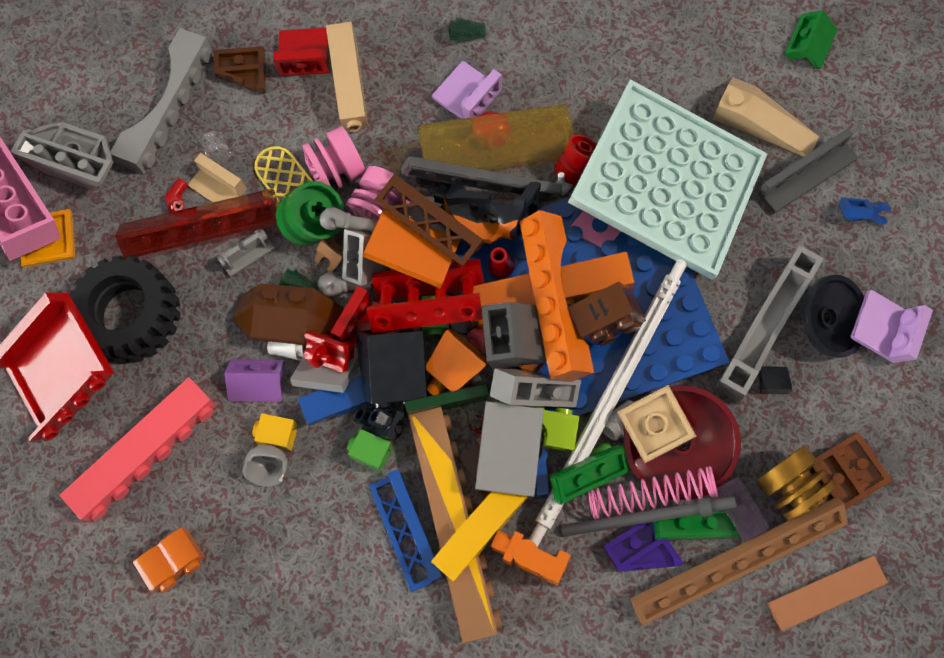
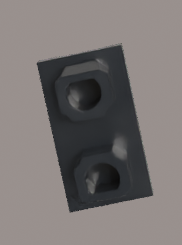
M360 406L354 421L361 424L362 430L380 438L396 440L403 431L401 419L404 413L393 409L375 408L372 406L369 409L366 406Z

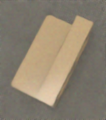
M200 153L194 160L200 170L188 185L191 189L228 212L246 191V187L240 178Z

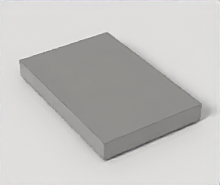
M486 401L475 490L534 497L544 409Z

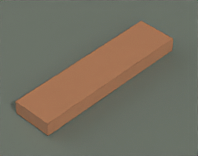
M870 556L767 602L780 631H783L888 584V581L876 558Z

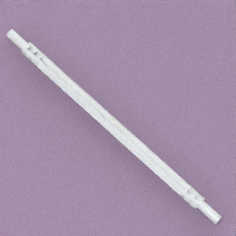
M677 260L670 274L665 276L644 315L646 321L641 323V327L636 330L563 469L587 459L592 452L681 283L679 279L687 266L684 260ZM551 490L535 521L538 523L529 538L537 547L547 529H551L564 505L555 502L553 490Z

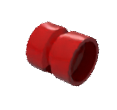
M581 134L571 136L564 148L565 151L561 153L554 165L557 176L559 172H563L565 182L577 185L597 143Z

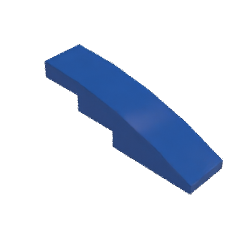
M361 376L352 378L344 393L318 390L298 398L308 426L333 416L338 418L357 410L360 406L370 407L374 405L365 400Z

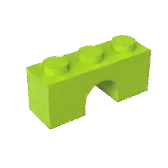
M494 401V403L506 404V403H504V402H502V401H500V402ZM527 406L540 409L545 408V406ZM556 408L555 412L544 410L542 420L543 448L565 452L574 451L579 416L572 415L573 411L565 408Z

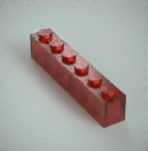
M274 188L123 223L119 225L115 237L125 259L127 256H143L277 224L276 210L278 200Z

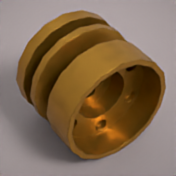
M805 445L756 480L767 496H771L779 491L782 492L784 496L776 504L778 509L788 503L793 506L783 515L787 521L806 515L827 499L831 491L837 486L833 479L820 485L818 481L828 474L825 469L813 475L811 474L809 469L815 464L817 459Z

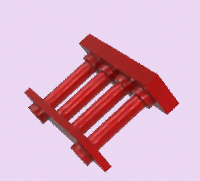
M480 259L469 260L464 267L457 262H452L441 288L397 270L372 273L377 301H380V305L369 306L366 309L372 333L483 319L480 293H474V286L484 284ZM462 290V295L446 297V292ZM435 294L433 299L419 300L421 295ZM408 297L407 302L391 304L392 299Z

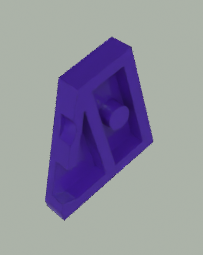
M653 522L635 525L602 547L618 572L678 567L683 564V561L668 540H655Z

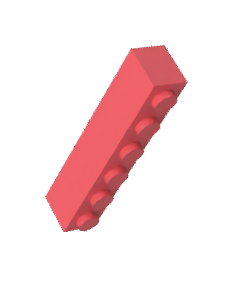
M188 377L59 496L80 520L92 522L101 519L107 513V507L114 500L119 501L124 498L129 492L128 487L136 480L144 479L150 473V467L157 460L162 461L166 459L172 452L171 447L178 441L186 440L193 433L192 428L199 421L204 422L208 420L214 413L213 408L217 405Z

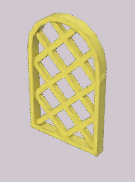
M279 146L264 149L255 160V172L259 181L264 184L277 203L280 201L276 196L284 197L289 193L290 186L298 187L304 184L305 176L309 181H312L295 159V156L286 148ZM281 150V157H271L272 151ZM285 152H286L292 159H286V158H284ZM260 159H267L266 168L258 167ZM270 160L279 161L278 169L269 168ZM283 161L292 162L290 171L281 170ZM295 163L302 172L294 171ZM258 170L265 171L263 178L260 176ZM268 171L277 172L275 181L266 180ZM280 173L289 174L288 182L279 181ZM293 174L302 175L300 183H291ZM266 183L275 184L273 191ZM278 184L287 185L285 194L276 193Z

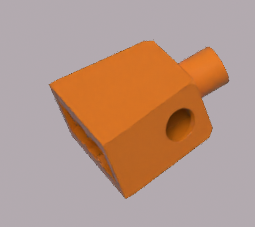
M455 329L446 330L425 367L434 376L426 386V389L432 395L442 394L446 388L451 392L463 389L490 366L487 362V357L463 338Z

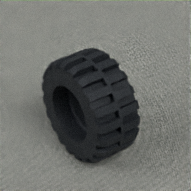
M122 255L113 256L112 261H108L105 258L98 261V266L95 268L91 266L85 270L87 274L82 279L78 277L74 283L77 287L75 291L71 290L69 295L108 361L113 362L116 360L118 363L128 364L130 358L135 363L144 360V354L152 357L158 353L155 349L160 344L165 347L170 342L166 337L169 333L174 335L177 330L173 322L174 320H180L181 313L176 308L180 306V301L175 294L176 290L157 268L146 260L140 261L138 257L127 256L125 259ZM132 289L142 290L145 294V304L138 319L122 329H106L104 325V312L108 303L123 291Z

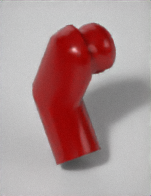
M177 178L165 195L167 209L173 215H180L185 209L182 194L189 185L180 178Z

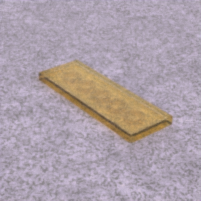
M567 104L418 125L417 127L424 159L482 170L559 158L561 153L565 151L564 148L569 139L574 135Z

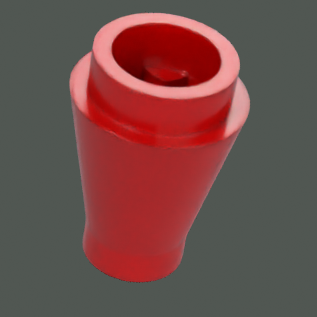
M503 248L493 249L488 263L490 273L497 278H505L511 275L515 268L512 256Z

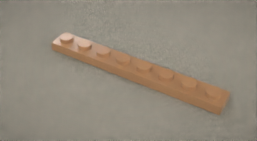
M836 497L821 504L806 515L795 517L630 598L639 622L643 626L848 525L844 503Z

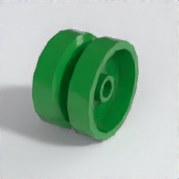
M309 181L287 193L280 200L276 210L277 225L282 235L291 243L299 246H313L335 235L340 229L328 230L322 227L319 221L321 213L330 207L344 211V204L339 194L331 186L319 181Z

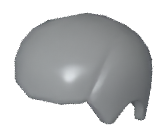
M258 445L247 453L243 466V475L249 482L258 486L270 487L278 485L282 482L287 470L288 459L286 454L273 445ZM266 463H273L276 468L268 472L263 466Z

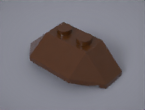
M260 283L238 298L232 319L251 340L307 345L305 332L313 331L318 334H331L330 332L344 308L314 288Z

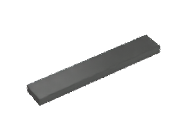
M411 156L402 164L401 174L405 176L453 184L455 180H459L463 186L518 196L523 194L530 182L541 183V189L538 199L546 201L553 200L561 194L562 184Z

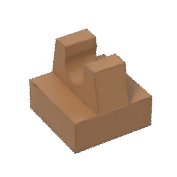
M332 237L320 242L316 248L317 254L314 260L320 263L326 257L330 260L327 270H336L343 263V245Z

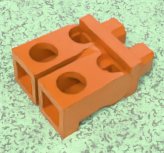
M498 530L491 544L492 551L504 556L503 561L505 564L512 567L515 562L516 566L557 587L571 556L562 550L559 551L557 557L538 549L533 541L524 539V535L515 531L512 537Z

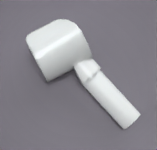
M559 172L558 180L555 183L562 184L561 195L564 196L572 189L573 185L565 182L564 173Z

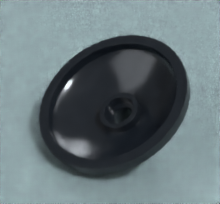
M828 275L815 281L805 296L802 310L803 325L810 342L820 353L831 358L850 356L862 346L851 339V334L863 303L864 295L852 280L842 275Z

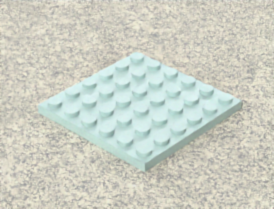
M630 79L568 203L675 261L684 260L688 268L714 280L719 274L767 153Z

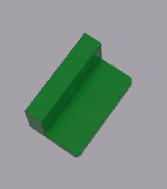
M824 10L801 15L785 51L787 58L792 60L807 58L814 68H822L837 33L836 26Z

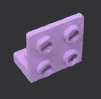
M462 61L432 94V98L471 126L477 116L482 114L502 91V74L493 69L488 76H484Z
M869 290L865 294L851 339L892 363L916 360L933 310L926 305L904 309L877 292Z

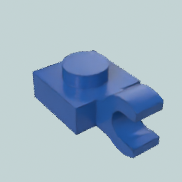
M841 197L839 203L843 216L851 221L871 220L873 218L875 223L883 225L887 224V219L885 216H878V214L883 210L891 211L888 203H870L867 199Z
M545 447L542 448V457L538 459L535 484L536 499L548 498L549 495L546 466L548 453Z

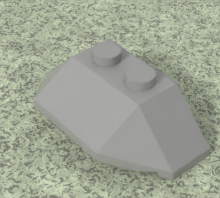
M64 122L41 126L34 130H23L10 151L12 155L46 175L87 189L102 185L113 165L108 139L105 136Z

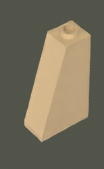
M352 22L326 25L339 119L345 130L358 132L362 128L368 127L359 52Z

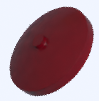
M671 385L669 387L696 437L644 463L626 429L624 446L628 463L640 482L641 479H644L647 488L653 491L652 478L653 476L656 477L662 496L665 497L664 475L666 474L677 499L676 472L680 474L687 495V471H691L700 494L698 470L702 468L707 478L706 466H711L716 489L720 488L732 475L738 463L741 451V436L733 413L717 396L696 386ZM701 474L703 496H706L709 492ZM690 478L691 499H696L698 496ZM678 479L680 500H686ZM667 484L668 498L673 499Z

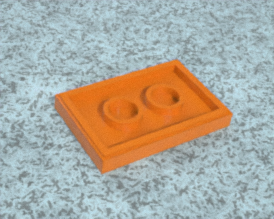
M383 209L363 253V257L438 288H441L452 262L449 256L386 209ZM426 225L419 226L424 231H426ZM430 227V234L435 239L447 237V233ZM460 240L451 241L452 250L454 253L457 250ZM442 242L449 249L448 242Z

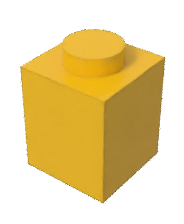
M261 413L260 420H257L254 424L252 435L255 437L254 441L259 445H273L281 450L292 452L298 424L292 419Z

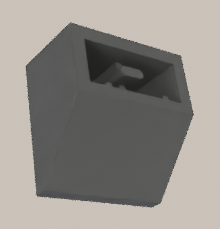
M506 302L482 306L486 357L492 369L547 362L535 305Z

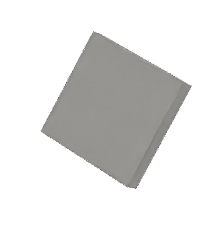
M357 348L354 349V358L348 361V371L344 373L323 365L315 368L309 365L308 360L303 357L290 378L292 386L344 393L359 365Z

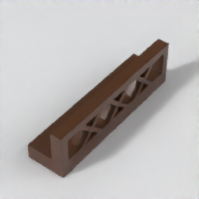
M396 174L392 176L374 200L462 267L466 265L475 251L478 252L484 245L482 238ZM393 189L402 196L403 204L391 206L384 199ZM417 207L424 213L425 221L412 222L408 218L407 208ZM404 209V215L397 210ZM440 224L446 229L447 237L435 239L430 234L429 225ZM426 225V231H424L419 226ZM461 240L470 247L463 258L453 252L451 241ZM442 242H448L449 249Z

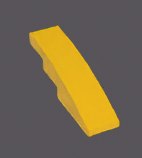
M491 492L431 562L453 582L456 581L472 560L477 558L492 540L497 531H501L528 496Z

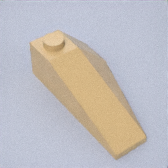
M734 77L729 82L713 120L803 157L814 150L819 138L817 134L759 88Z

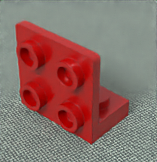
M326 28L279 31V51L273 52V61L279 76L329 74V44Z
M357 286L330 332L335 340L340 342L348 341L353 343L355 348H357L355 331L371 330L366 311L367 307L380 305L371 300L366 289Z

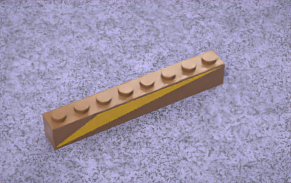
M438 407L408 416L440 549H442L469 518L468 513L473 512L470 496H463L461 485L466 484L462 467L456 468L454 458L459 457L456 441L449 440L447 431L453 430L449 413L443 415L442 408ZM483 551L477 558L472 560L456 581L453 582L447 577L463 644L498 635L497 628L502 627L498 609L492 611L489 599L495 596L491 580H484L482 570L487 569V564Z

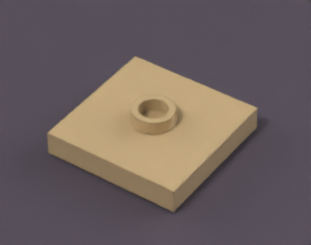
M669 385L617 411L644 463L696 437Z

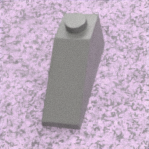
M495 368L490 397L509 405L576 407L581 380L578 379L573 382L550 379L549 374Z

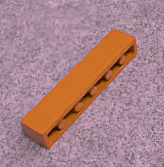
M627 252L561 266L562 288L568 307L618 281L631 291L634 290L635 282ZM530 273L474 286V293H480L482 306L506 302L536 306ZM483 319L472 321L473 326L484 328Z

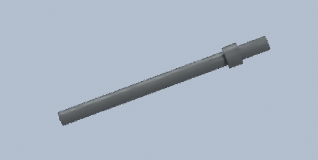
M735 496L713 500L707 497L698 499L696 503L562 525L561 531L563 537L697 514H701V517L714 515L715 511L737 508Z

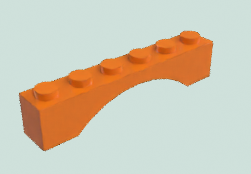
M539 210L519 222L550 379L573 382L593 374L594 369L589 346L578 332L568 309L562 288L561 258L567 242L562 216Z

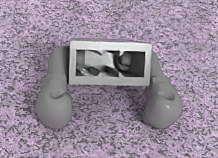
M335 207L326 208L321 213L319 221L322 227L328 230L345 229L342 276H338L334 271L321 275L317 282L318 290L327 297H333L342 293H348L350 290H356L357 286L364 289L372 288V273L389 271L390 269L385 265L363 257L364 250L377 222L370 218L351 216V213H345Z

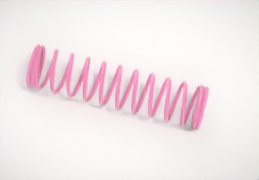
M706 466L707 478L702 468L698 470L700 494L690 470L687 471L688 495L680 474L676 472L677 499L670 480L665 474V501L657 479L653 476L654 504L645 480L641 479L642 506L635 486L630 481L631 509L623 487L619 483L620 512L609 485L607 486L608 513L603 504L599 488H596V494L593 489L588 492L592 516L595 520L600 518L601 504L605 515L610 517L611 500L617 514L621 515L623 509L622 496L628 511L632 513L634 510L633 493L642 511L645 509V492L651 507L655 509L657 506L656 488L663 505L667 507V484L674 502L679 504L678 479L684 496L689 503L691 501L690 478L698 498L701 499L703 498L701 474L710 497H717L711 466Z

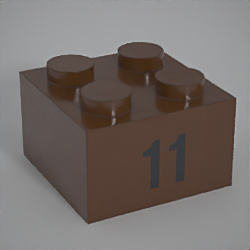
M620 281L568 307L581 338L600 346L615 341V336L623 332L625 334L635 332L641 327L640 324L646 321L633 291Z

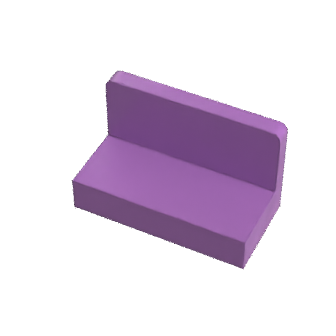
M231 359L224 372L228 400L281 402L283 399L281 380L285 372V360Z

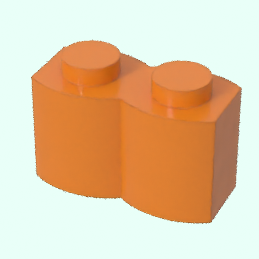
M180 528L164 538L158 545L143 553L133 564L151 592L161 591V593H164L177 584L175 579L184 573L185 575H190L201 567L200 561L205 556L188 529Z

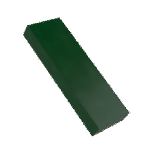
M484 384L406 401L403 407L404 417L406 419L409 418L408 415L438 407H441L442 410L485 401L489 395L487 385Z

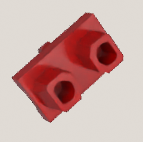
M305 332L307 345L304 358L308 360L309 365L315 368L323 365L341 373L348 371V361L354 358L355 346L353 343L337 341L326 333Z

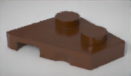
M264 47L214 50L215 76L258 93L266 94Z

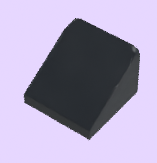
M761 367L759 371L760 394H789L792 391L788 367Z

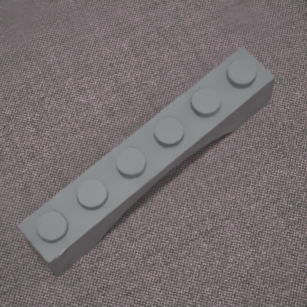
M179 28L168 48L171 58V73L163 97L143 120L133 127L122 131L111 149L112 158L117 164L142 174L146 172L147 168L153 166L155 153L159 146L165 144L167 131L171 125L177 122L179 109L182 104L188 102L191 87L194 83H198L203 65L208 63L212 57V48L206 37Z
M800 245L797 247L714 388L716 391L737 403L746 396L776 338L812 281L824 258Z

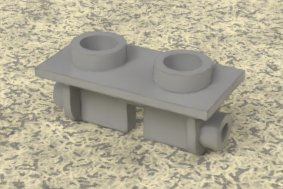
M260 228L216 257L229 276L232 277L274 250L275 247L263 229Z

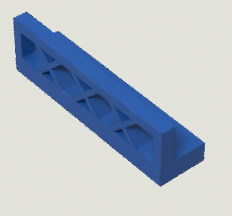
M396 469L387 473L389 477L369 485V488L411 592H414L443 579V575L440 569L431 562L435 557L401 473ZM390 483L392 484L396 493L392 504L380 499L377 492L378 488ZM397 499L400 503L401 508L395 506ZM383 504L390 507L387 514ZM393 509L404 513L406 522L402 530L390 524L389 518ZM408 525L412 534L406 532ZM394 531L401 533L398 541L396 539ZM404 535L415 540L417 548L413 557L402 553L400 549ZM419 552L422 557V560L417 559V555ZM404 557L411 560L409 568L406 564ZM415 562L425 565L430 577L414 584L410 574Z

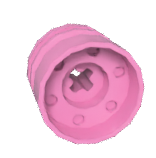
M342 125L326 133L328 146L324 147L318 138L313 139L318 150L316 152H313L308 142L302 145L305 162L315 181L331 186L329 181L333 179L337 188L340 189L342 188L340 175L345 174L352 183L362 178L366 171L351 138Z
M369 166L359 181L361 189H355L351 194L352 198H349L345 204L348 213H351V216L370 218L378 222L384 208L374 200L394 173L377 166ZM393 189L384 199L391 206L403 204L402 196ZM399 209L397 211L404 212V209Z

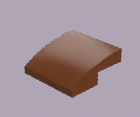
M859 432L816 457L817 461L812 466L816 473L824 469L828 472L821 479L823 483L831 479L837 483V486L831 491V495L833 498L838 497L844 503L845 510L893 481Z

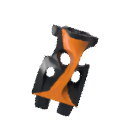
M455 180L450 188L442 185L438 187L434 193V202L442 204L440 206L441 209L482 238L484 243L491 244L500 239L520 241L523 237L519 221L539 210L540 202L538 197L541 183L530 182L521 196H516L514 201L508 204H500L491 197V194L467 191L459 180ZM487 214L495 215L497 220H491L487 217Z

